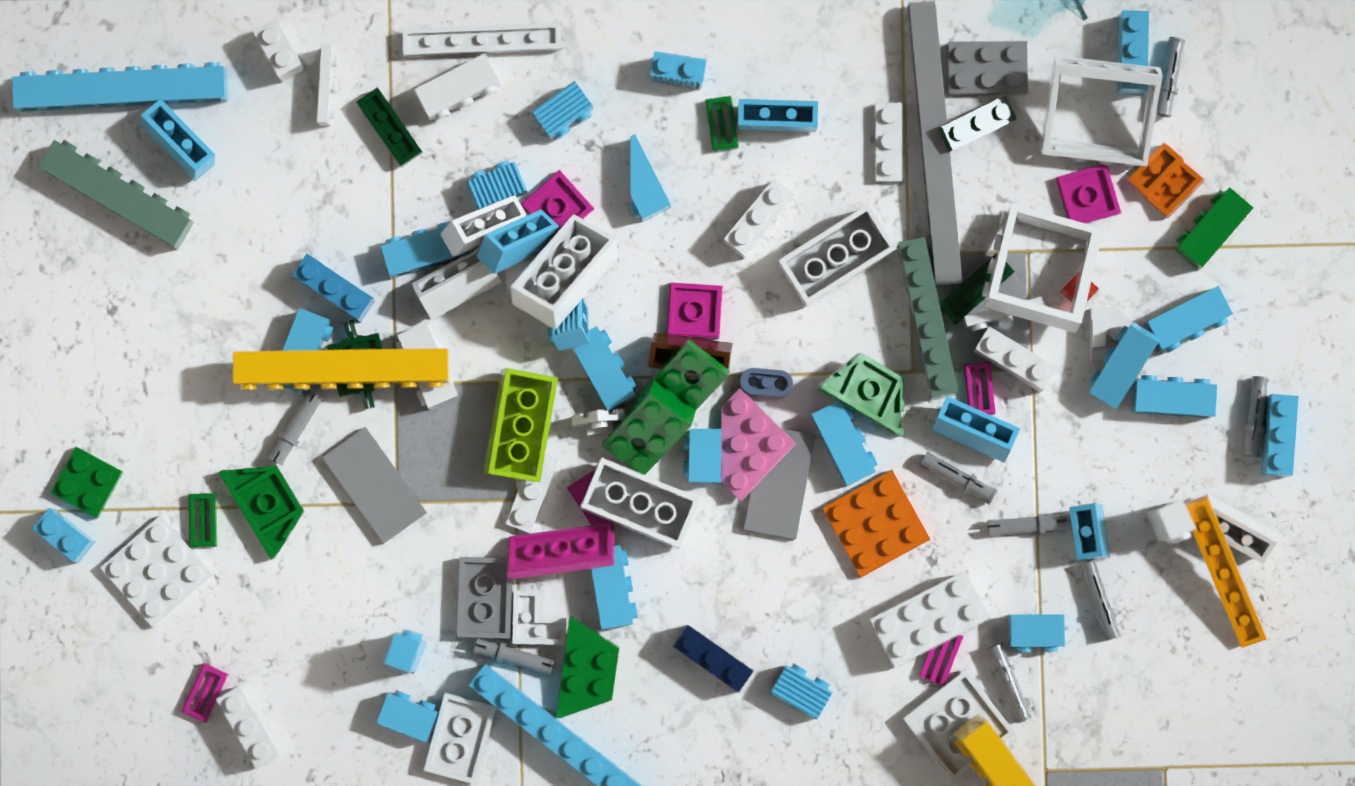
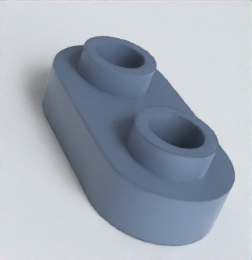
M749 368L742 373L740 386L745 393L750 395L785 397L792 390L793 380L787 372L782 370ZM749 378H757L758 385L755 387L748 384ZM776 380H782L785 384L784 388L777 389L774 385Z

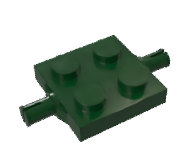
M350 320L349 324L347 321L343 322L347 338L339 343L327 345L328 350L383 349L379 333L366 336L357 335L354 320ZM337 384L340 398L353 394L361 395L364 410H368L369 405L371 409L375 408L371 392L378 388H374V384H363L362 389H348L347 384Z

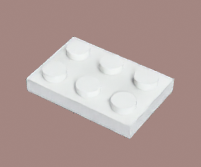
M445 692L424 771L476 784L497 707Z

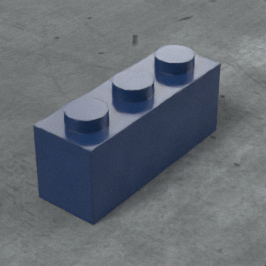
M687 625L673 646L738 693L754 672V670L689 625Z

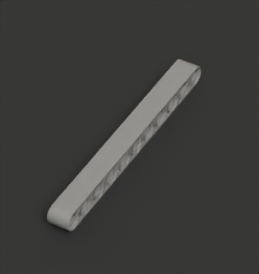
M935 0L908 2V19L933 277L935 286L962 284L950 152H948L938 130L939 127L947 124L936 4Z

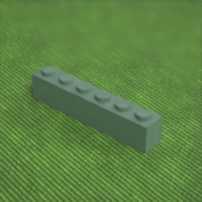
M56 140L52 142L38 165L41 170L177 250L179 249L194 224L188 218L190 213L178 206L173 210L166 205L168 200L156 193L152 197L143 192L145 187L132 179L130 183L120 179L123 174L109 166L107 170L98 166L100 162L98 159L88 153L84 157L75 152L77 147L66 140H63L62 143Z
M925 237L901 241L897 244V250L929 398L933 400L956 395L958 388Z

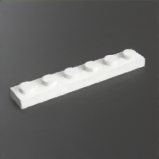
M560 22L402 29L404 57L562 50Z

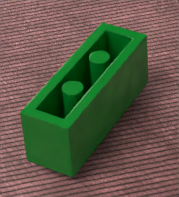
M1230 187L1224 192L1219 190L1210 200L1213 204L1207 212L1202 210L1193 220L1196 224L1190 232L1185 229L1176 240L1179 245L1175 248V251L1197 270L1203 268L1254 208Z

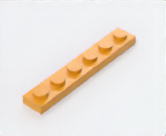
M1208 495L1186 502L1185 506L1196 528L1192 532L1241 648L1267 640L1265 630Z

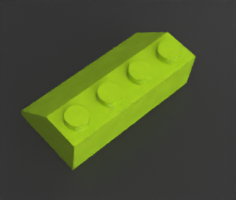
M510 368L501 369L483 474L540 483L558 377Z

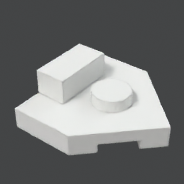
M1090 308V361H1103L1109 349L1115 350L1120 343L1116 338L1124 325L1129 327L1132 324L1118 308Z
M616 409L613 412L596 410L587 413V415H583V413L575 414L572 416L573 427L586 426L587 436L610 434L614 429L613 423L621 422L625 418V410Z

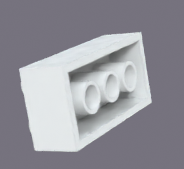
M867 204L779 259L778 265L805 308L895 253L897 248L870 205Z
M573 214L512 284V304L556 330L618 257L617 238Z
M601 457L580 509L679 549L700 498Z
M963 571L871 618L870 624L890 663L896 669L989 621L990 616L966 571Z

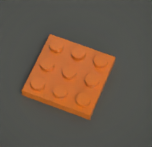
M893 470L822 508L860 578L931 540Z

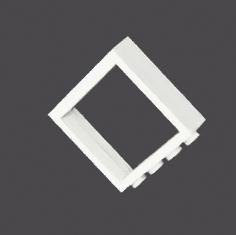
M1054 56L1040 145L1042 154L1053 156L1054 159L1070 157L1077 162L1096 160L1104 165L1123 163L1133 168V165L1147 166L1162 82L1161 68ZM1061 75L1149 85L1139 148L1134 149L1051 139Z
M1011 203L1008 211H1003L999 226L1003 227L1001 235L997 234L993 249L997 250L996 258H991L987 273L991 274L990 282H985L982 296L986 297L984 308L1076 333L1082 324L1103 228ZM1015 221L1086 240L1070 313L998 293Z

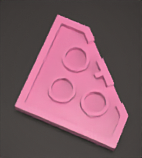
M741 388L721 407V482L740 501L797 444Z

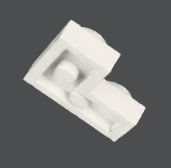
M514 590L512 644L565 645L567 618H540L541 591Z

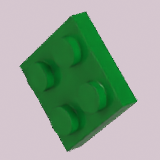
M75 447L50 493L91 516L99 518L124 472L79 447Z

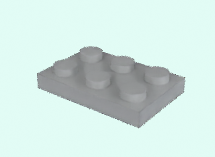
M1027 41L948 42V95L1028 94Z
M459 557L457 637L511 638L513 579H509L507 574L508 558Z

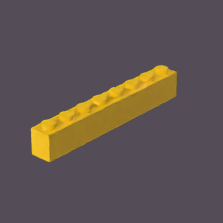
M448 348L233 351V384L240 386V390H256V385H267V390H283V385H294V389L305 390L310 389V385L320 384V389H337V384H347L348 389H362L363 384H374V388H390V383H401V388H416L417 383H427V387L439 388L444 387L443 383L450 382V354Z

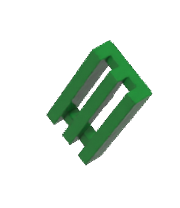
M731 96L705 99L712 151L739 149ZM727 102L732 143H727L722 103ZM711 104H716L722 140V144L717 145Z
M216 493L188 494L190 547L218 546ZM195 499H200L201 541L196 542ZM206 499H210L211 541H207Z

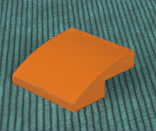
M1164 142L1148 158L1147 166H1140L1128 178V182L1168 219L1203 184L1204 178L1184 162V159Z

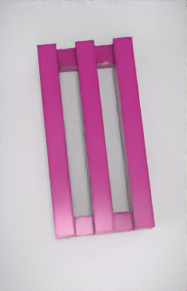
M991 363L963 364L967 405L974 408L970 369H974L978 410L989 415H995ZM980 368H985L989 405L987 410H984Z
M960 635L954 638L956 640L941 679L937 678V674L950 641L942 645L931 675L926 673L936 648L928 652L919 677L945 686L963 636Z
M204 663L181 712L207 723L216 704V699L219 697L229 674ZM207 671H209L211 675L194 711H192L190 707ZM218 675L220 676L218 684L204 714L201 715L199 713Z

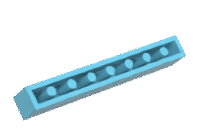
M218 62L204 63V67H194V64L185 63L178 64V68L167 69V65H153L150 70H141L139 66L125 67V71H115V68L105 67L99 68V72L90 73L88 69H74L71 74H62L60 70L46 71V75H36V72L26 71L20 72V76H12L13 108L18 112L151 106L159 99H162L166 105L228 102L227 70L224 66H220Z
M488 664L483 666L469 684L472 689L595 785L643 786Z

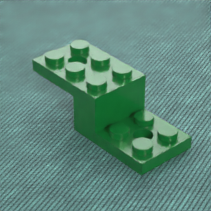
M688 339L641 389L635 407L603 440L601 446L635 472L646 475L692 426L696 410L729 376L730 370ZM693 370L698 373L699 378L689 379L685 372ZM641 438L645 441L646 445L636 446L632 439Z

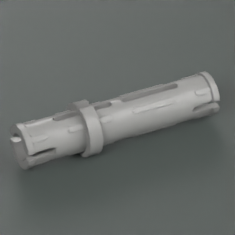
M1170 37L1168 39L1169 43L1156 115L1160 117H1172L1174 97L1178 94L1179 90L1176 86L1184 43L1186 41L1179 37Z
M1252 376L1248 420L1243 430L1246 432L1243 455L1260 457L1262 434H1265L1263 422L1269 378ZM1258 392H1259V393H1260V397H1259L1258 413L1256 414L1257 396H1258ZM1257 420L1254 441H1252L1254 421Z
M309 389L285 431L280 432V439L268 456L269 459L283 466L293 446L297 447L299 443L297 440L321 400H323L322 396Z
M928 451L920 464V467L962 489L964 494L968 495L969 493L990 505L997 492L996 489L977 480V476H970Z
M1038 514V517L987 520L989 537L1039 532V535H1045V532L1069 531L1068 514L1054 516Z
M1096 560L1079 565L1096 614H1094L1095 619H1099L1105 641L1120 637L1121 634L1113 615L1116 612L1110 606Z
M477 638L473 655L496 660L495 663L501 664V662L544 673L548 676L551 674L555 660L506 647L505 643L499 645L481 640L480 638Z
M1003 643L987 648L996 670L994 675L999 677L1016 723L1031 719L1032 716L1013 672L1015 667L1013 664H1010ZM1000 659L1002 660V663H1003L1004 668H1005V670H1006V673H1007V675H1008L1009 681H1007V679H1006V677H1005L1004 671H1003V669H1002V667H1001V664H1000V662H999ZM1010 686H1012V688H1013V690H1014V693H1015L1016 698H1017V700H1018V703H1019V705H1020L1019 707L1017 706V704H1016V702H1015V699H1014L1013 694H1012V692H1011Z

